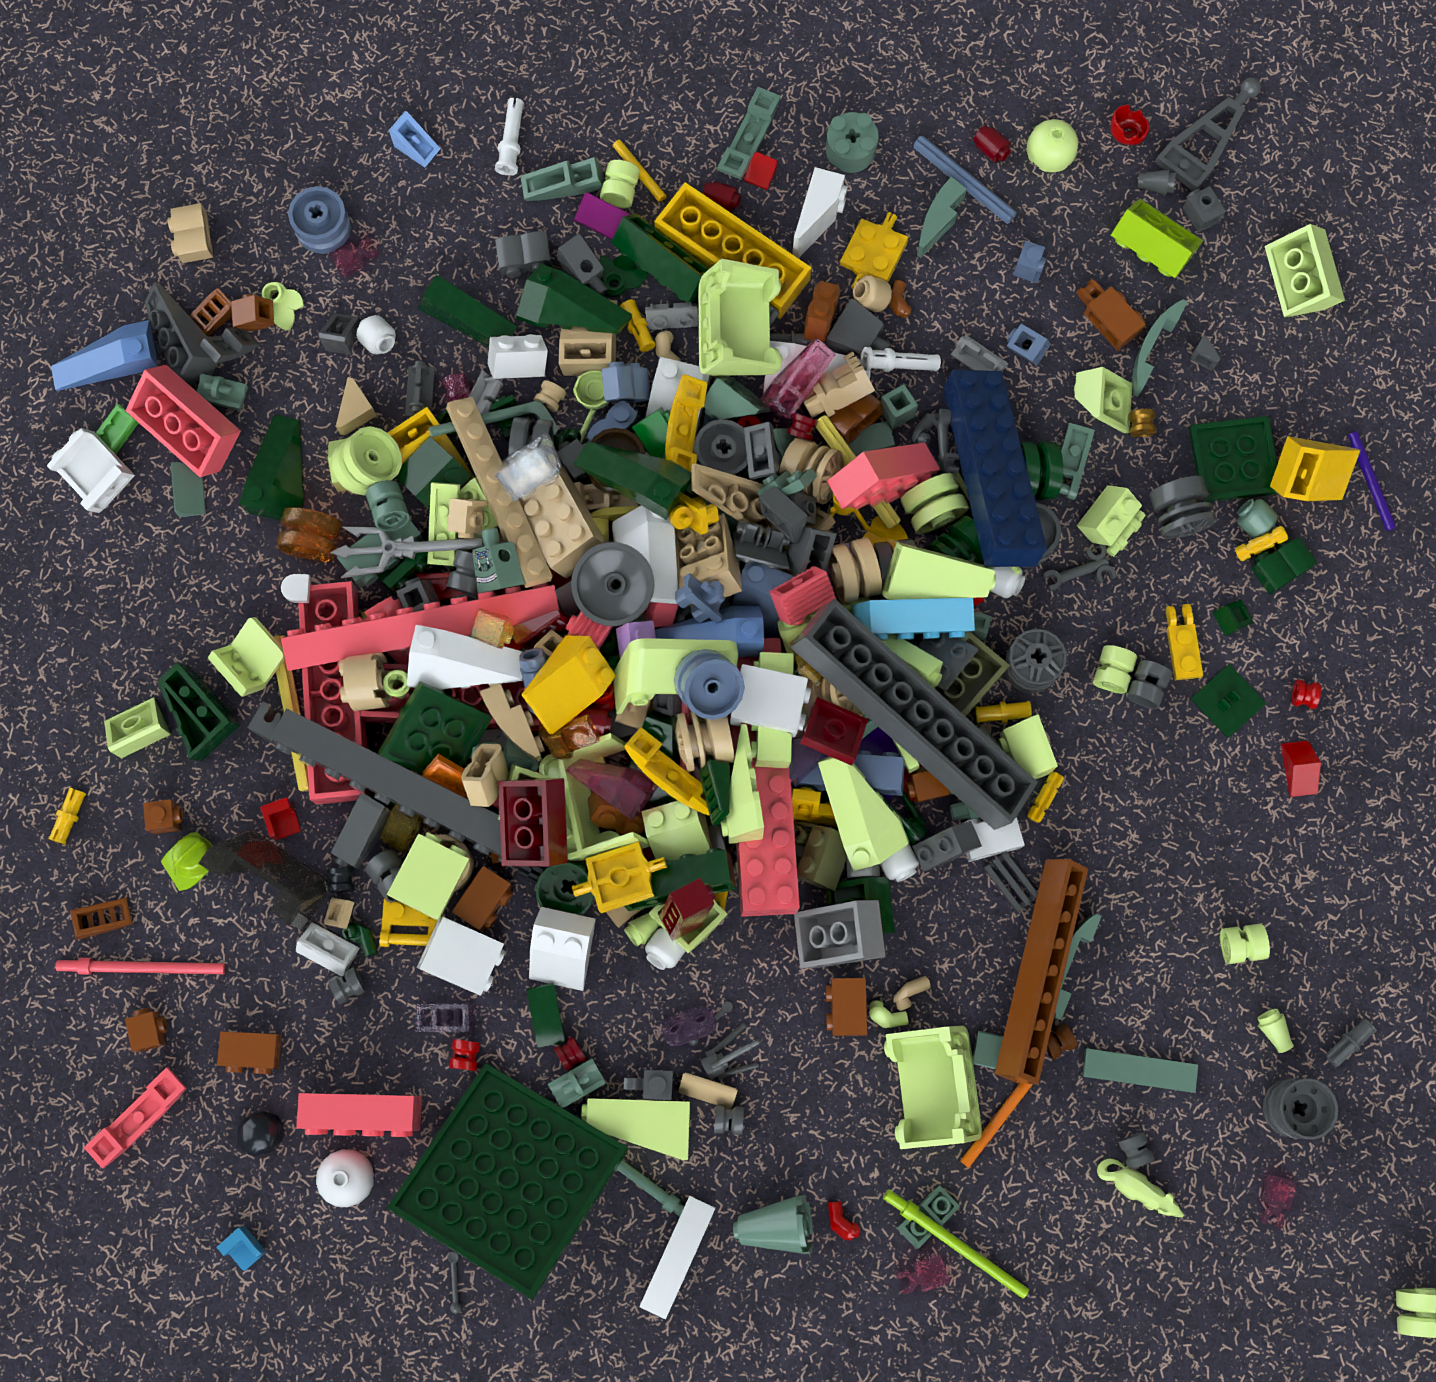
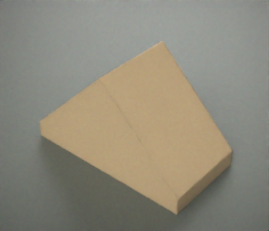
M349 377L347 378L336 423V428L340 435H347L376 417L372 406L354 379Z

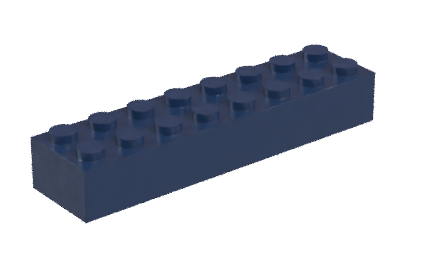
M952 370L943 387V393L947 409L951 411L950 422L985 567H1036L1046 552L1047 545L1002 371Z

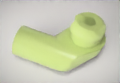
M878 1000L869 1004L871 1019L881 1027L891 1028L908 1025L906 1011L891 1013Z

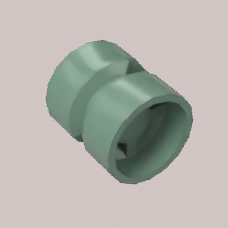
M391 480L380 481L367 489L366 498L378 530L394 531L402 528L409 522L410 516L397 482Z

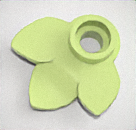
M268 283L262 290V297L273 300L274 323L283 330H290L295 322L294 310L304 306L303 299L297 291L286 289L281 283ZM279 292L278 296L272 299L273 294Z

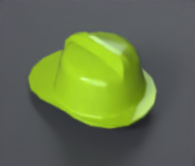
M194 832L179 840L166 853L161 863L178 890L182 891L197 884L215 866L220 852L207 839Z

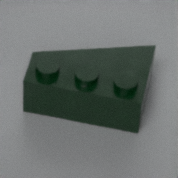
M177 662L158 680L169 711L173 713L177 723L178 733L184 740L188 750L186 753L190 760L202 761L241 725L191 666Z
M651 709L645 717L642 728L662 743L659 750L677 764L678 744L675 732L677 718L655 712ZM632 759L622 793L659 806L678 801L657 786Z

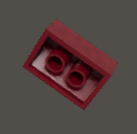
M564 778L498 781L502 866L550 867L568 863Z

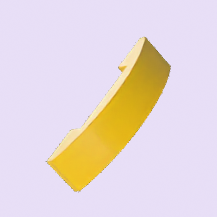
M684 374L678 384L669 416L665 456L666 460H671L692 472V465L697 461V454L693 453L698 413L705 404L707 382Z
M640 727L624 746L633 761L657 786L684 805L710 816L701 782L659 750L662 743Z

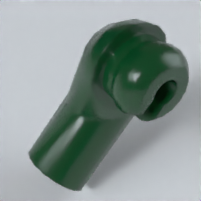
M350 923L347 929H342V935L345 939L361 944L364 957L378 954L372 931L369 928L358 923Z

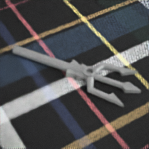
M342 527L356 537H359L360 534H379L382 546L349 548L344 545L330 553L348 559L351 555L383 553L378 566L361 569L355 566L341 577L347 578L383 572L390 559L394 557L403 559V556L414 559L415 554L420 552L477 549L484 547L482 537L415 542L414 537L410 536L404 540L399 538L391 541L386 531H380L376 527Z

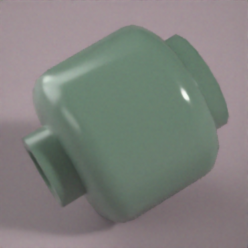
M1250 499L1237 511L1238 525L1252 538L1260 537L1267 532L1270 534L1273 529L1277 528L1275 523L1278 515L1263 499L1255 501Z

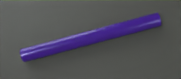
M1358 431L1348 434L1352 448L1360 450L1357 460L1385 530L1387 532L1396 529L1397 527Z

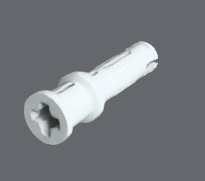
M514 98L508 99L503 140L498 144L500 154L499 161L495 164V170L502 175L513 176L518 171L516 160L521 150L518 144L522 108L524 106V102L516 98L515 105L513 104Z
M864 347L861 353V365L865 371H869L871 368L882 369L884 372H890L893 369L937 371L941 364L938 354L897 353L891 348L872 350L871 347Z

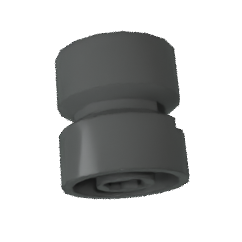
M457 550L453 561L456 571L450 572L446 587L478 596L473 553Z
M1139 661L1134 673L1136 680L1131 681L1126 698L1145 708L1159 709L1164 697L1162 689L1168 687L1172 676L1171 670L1153 661Z
M386 850L377 854L366 866V872L373 883L378 885L377 889L387 902L391 903L397 900L389 897L387 893L403 864L395 850Z

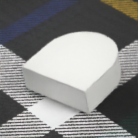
M292 574L287 576L281 584L283 596L293 603H309L311 576L309 574Z

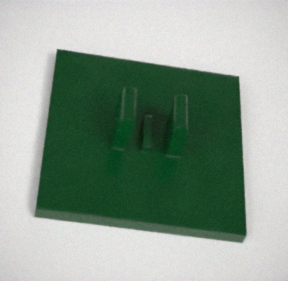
M1230 664L1190 698L1227 738L1267 704Z

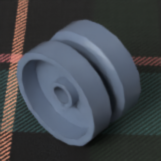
M319 186L306 188L298 193L290 203L288 211L290 225L303 247L311 252L325 254L334 252L345 244L350 236L351 222L345 205L337 193L329 188Z
M709 649L694 651L683 658L676 668L674 677L676 693L684 704L701 718L715 720L726 717L742 701L745 689L743 676L738 668L721 653Z

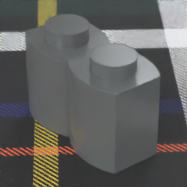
M546 231L510 235L495 239L501 275H506L509 278L519 277L523 272L532 271L533 273L540 264L552 268Z

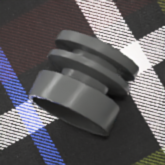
M1203 476L1177 479L1161 485L1150 492L1149 497L1156 513H1166L1157 520L1158 525L1163 526L1160 532L1164 539L1190 536L1217 522L1215 513L1210 512L1213 509L1212 503L1200 502L1209 495Z
M1032 629L1023 632L1015 639L1004 657V661L1010 665L1005 672L1006 679L1014 688L1021 692L1034 694L1045 691L1054 684L1066 666L1067 654L1064 644L1056 635L1047 630ZM1034 654L1037 655V658L1042 659L1039 664L1036 659H1031Z
M1286 1078L1275 1082L1267 1090L1263 1099V1113L1267 1124L1279 1135L1288 1138L1314 1140L1324 1137L1333 1129L1338 1119V1104L1332 1091L1320 1081L1307 1078ZM1295 1104H1298L1299 1107L1296 1109V1113H1293L1292 1109L1295 1108Z

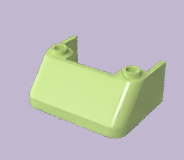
M650 638L631 641L614 670L616 675L613 679L616 714H622L628 703H632L635 706L647 704L655 694H677L674 684L676 668L683 658L694 651L702 649L715 650L724 655L737 667V643L730 640Z
M611 733L547 755L540 762L539 773L553 778H564V781L569 782L565 794L568 861H586V858L638 841L642 849L650 846L648 839L634 832L622 836L613 831L600 833L599 826L590 820L588 798L591 795L589 784L597 782L604 777L606 773L604 757L626 750L624 748L626 742Z

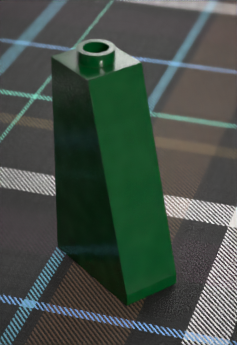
M438 275L434 277L425 291L418 310L489 347L490 337L516 336L513 334L517 328L516 325Z

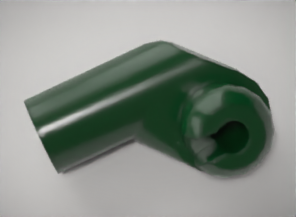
M568 428L555 437L553 459L557 452L556 449L566 441L571 443L576 439L580 442L581 433L579 430Z

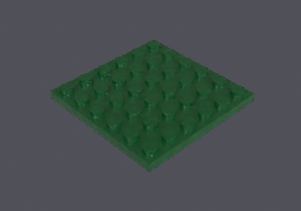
M485 1063L391 1200L387 1209L533 1301L626 1155L628 1147Z

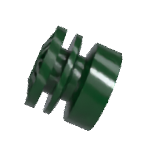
M962 516L950 526V535L943 533L938 537V541L934 540L928 545V550L984 565L975 523L969 516Z
M568 861V863L547 867L539 876L536 884V898L540 907L582 916L594 902L595 896L590 892L575 897L572 886L567 887L566 882L573 880L576 883L575 885L588 881L586 861Z

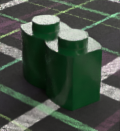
M1288 537L1286 541L1276 546L1277 551L1272 554L1266 551L1255 559L1257 564L1251 570L1269 595L1304 574L1318 563L1300 537L1293 541Z

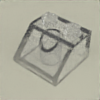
M546 432L503 459L495 473V476L513 502L520 497L523 500L529 498L536 492V487L543 483L545 486H548L559 478L557 474H559L562 465L550 435Z

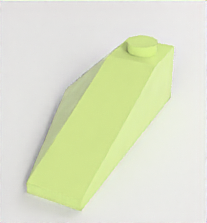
M742 724L740 728L730 783L729 814L721 822L722 835L728 836L729 844L763 839L764 833L759 791H756V774L751 764L752 752L747 724Z
M832 757L818 761L841 840L853 871L878 865L909 844L900 817L883 802V797L878 791L875 792L866 782V777L854 763L851 766Z

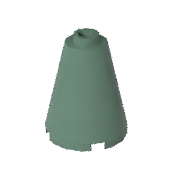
M798 1195L739 1215L737 1222L733 1223L734 1238L739 1239L740 1244L800 1254L812 1253L813 1242L808 1243V1236L813 1234L811 1209L809 1202H804L807 1196Z

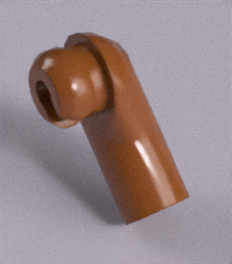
M895 280L891 289L892 298L888 305L896 316L907 318L911 314L912 309L902 297L906 284L903 281Z

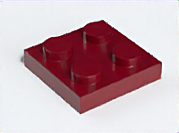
M817 697L813 703L800 744L852 766L856 760L868 719Z

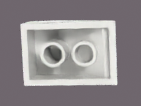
M814 168L794 235L792 255L799 258L836 220L838 212L843 213L848 186L844 185L845 175Z
M660 357L646 417L661 407L664 411L669 410L671 412L675 393L682 375L686 374L707 382L706 394L711 383V375L702 374L699 366ZM701 408L698 413L696 433L700 423L703 408Z
M541 907L533 927L530 946L529 979L549 984L554 983V985L583 991L596 919Z

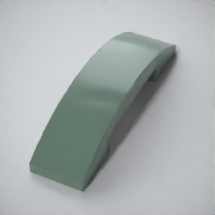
M757 87L748 105L747 114L730 148L727 147L717 167L718 171L741 180L748 170L754 152L758 151L772 122L781 99L780 95Z
M1182 299L1168 308L1156 320L1145 337L1133 368L1132 390L1134 396L1138 397L1154 368V366L1145 361L1162 328L1172 332L1188 301Z
M1090 915L1075 927L1061 988L1079 942H1092L1101 919L1100 915ZM1060 989L1054 1020L1062 1019L1071 993Z

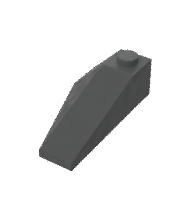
M154 282L145 300L151 329L159 332V343L156 345L157 353L164 352L167 366L193 387L199 384L201 374L211 376L219 363H215L199 346L203 338L208 336L159 283Z

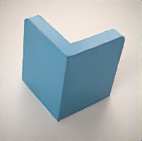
M246 1226L238 1227L217 1246V1249L223 1256L230 1255L243 1271L247 1270L266 1253V1250Z

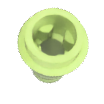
M402 670L389 672L383 680V687L386 693L399 699L407 697L410 687H407L408 674ZM400 685L403 686L402 688H399L398 690H396V688H397L398 686H400Z
M647 913L628 922L629 926L624 931L632 943L638 947L640 944L645 945L655 931L659 929L660 925Z
M1272 1009L1257 1018L1259 1021L1258 1027L1276 1047L1278 1053H1283L1293 1048L1294 1045L1289 1035L1284 1014H1280L1278 1009Z

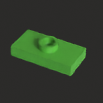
M117 403L96 434L117 454L139 422L126 412L124 406Z

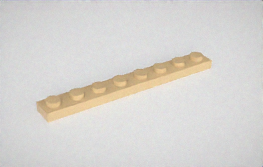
M473 397L448 402L446 409L505 543H514L525 588L550 582L552 579L551 571Z

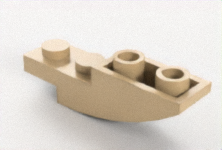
M501 683L489 685L490 688L480 691L489 712L508 739L527 756L537 762L542 761L540 752L545 750L539 735L534 737L530 727L535 726L530 711L524 712L521 704L511 708L510 706L515 705L510 690L504 691Z

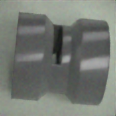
M355 967L347 970L344 976H335L328 980L330 989L340 1005L347 1002L352 995L359 996L366 992L365 986Z
M716 1105L714 1133L723 1134L725 1131H730L734 1135H742L744 1107L735 1106L733 1109H727L724 1105Z
M1145 1132L1137 1133L1118 1141L1121 1150L1126 1153V1164L1129 1169L1143 1166L1155 1160L1153 1152L1147 1147L1148 1139Z

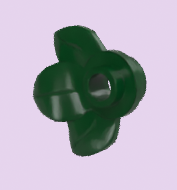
M622 254L614 261L604 255L598 260L604 269L601 279L608 288L605 293L608 296L618 297L626 290L637 289L647 278L648 272L640 268L635 269V261ZM612 282L619 283V286L613 288L610 287V284Z

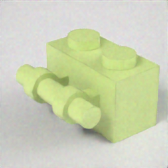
M1107 485L1077 524V527L1092 543L1108 545L1107 553L1115 557L1118 551L1123 550L1128 544L1127 540L1131 534L1137 532L1142 526L1141 521L1146 515L1139 510L1142 505L1128 488Z

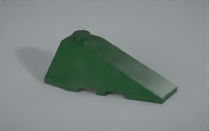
M540 264L526 280L516 318L537 327L547 328L548 324L562 325V329L571 330L572 326L586 327L587 331L619 334L632 319V314L565 272Z
M274 414L246 479L239 505L246 513L297 524L304 501L300 420Z
M593 442L586 443L573 463L577 468L667 520L692 481V472L671 460Z

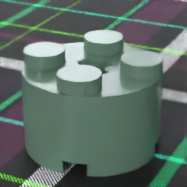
M848 112L832 119L826 140V155L832 165H835L843 172L856 173L867 168L873 161L878 144V130L871 117L866 113Z

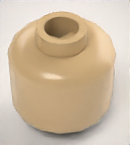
M871 275L864 276L854 285L853 297L854 300L868 311L881 312L891 301V286L886 280Z

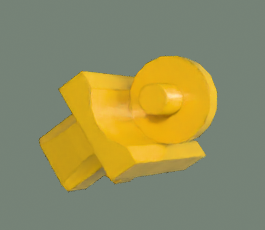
M685 494L678 501L680 505L671 511L669 519L673 527L680 530L690 527L701 535L709 533V524L719 521L717 506L714 504L706 505L704 498L700 496L690 498Z

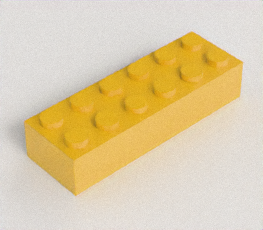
M686 182L654 221L655 227L709 269L719 260L727 259L779 270L781 289L779 294L769 302V305L774 306L779 311L777 316L779 319L782 318L810 281L812 267Z

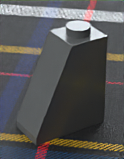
M361 793L331 851L333 855L338 857L335 862L342 867L351 868L353 866L359 870L394 813L379 802Z

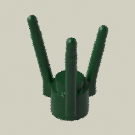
M903 790V796L901 797L914 820L911 817L905 820L884 798L883 802L900 817L909 843L913 846L928 830L923 826L925 821L919 816Z

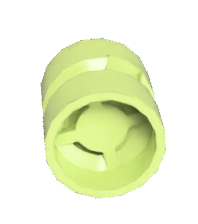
M612 160L607 165L606 181L603 182L600 199L615 207L630 208L633 203L634 188L638 183L640 170L630 162Z
M1104 646L1099 659L1102 667L1096 669L1093 684L1098 688L1114 693H1126L1131 680L1128 673L1134 670L1137 655L1125 648Z
M1263 924L1246 925L1243 930L1239 927L1221 929V948L1223 958L1227 964L1245 962L1246 958L1250 961L1269 958V939Z

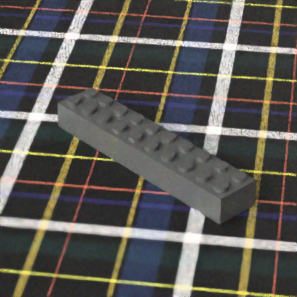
M835 598L821 607L790 648L991 828L996 830L1013 823L1038 782Z

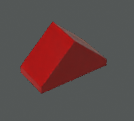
M1309 741L1282 743L1281 750L1290 797L1318 794L1321 762Z

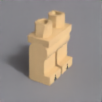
M854 352L844 356L847 363L837 369L822 372L817 379L815 375L810 377L808 381L811 386L798 392L812 418L824 411L830 417L836 414L834 410L842 409L875 391Z

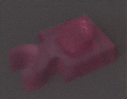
M370 237L364 238L357 248L351 242L329 255L343 279L365 267L363 259H373L378 256L379 253L376 248L371 251L365 250L368 245L372 244Z
M1266 1174L1260 1202L1268 1204V1208L1261 1214L1260 1221L1262 1224L1267 1225L1268 1217L1274 1215L1277 1219L1275 1227L1280 1229L1283 1227L1284 1216L1281 1213L1282 1208L1291 1210L1296 1187L1295 1181Z
M940 1254L912 1263L915 1272L900 1271L895 1275L897 1279L903 1277L909 1279L908 1287L900 1289L902 1294L911 1293L919 1284L922 1292H926L950 1283Z

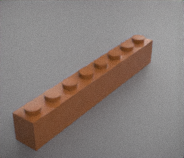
M1051 859L1045 861L995 1070L996 1075L1012 1082L1035 1085L1039 1083L1088 873V868L1070 859Z

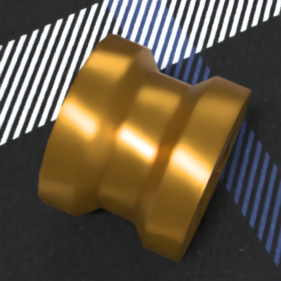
M1139 409L1128 414L1129 421L1132 422V427L1130 428V435L1132 437H1149L1157 433L1156 425L1153 424V420L1156 417L1154 410Z

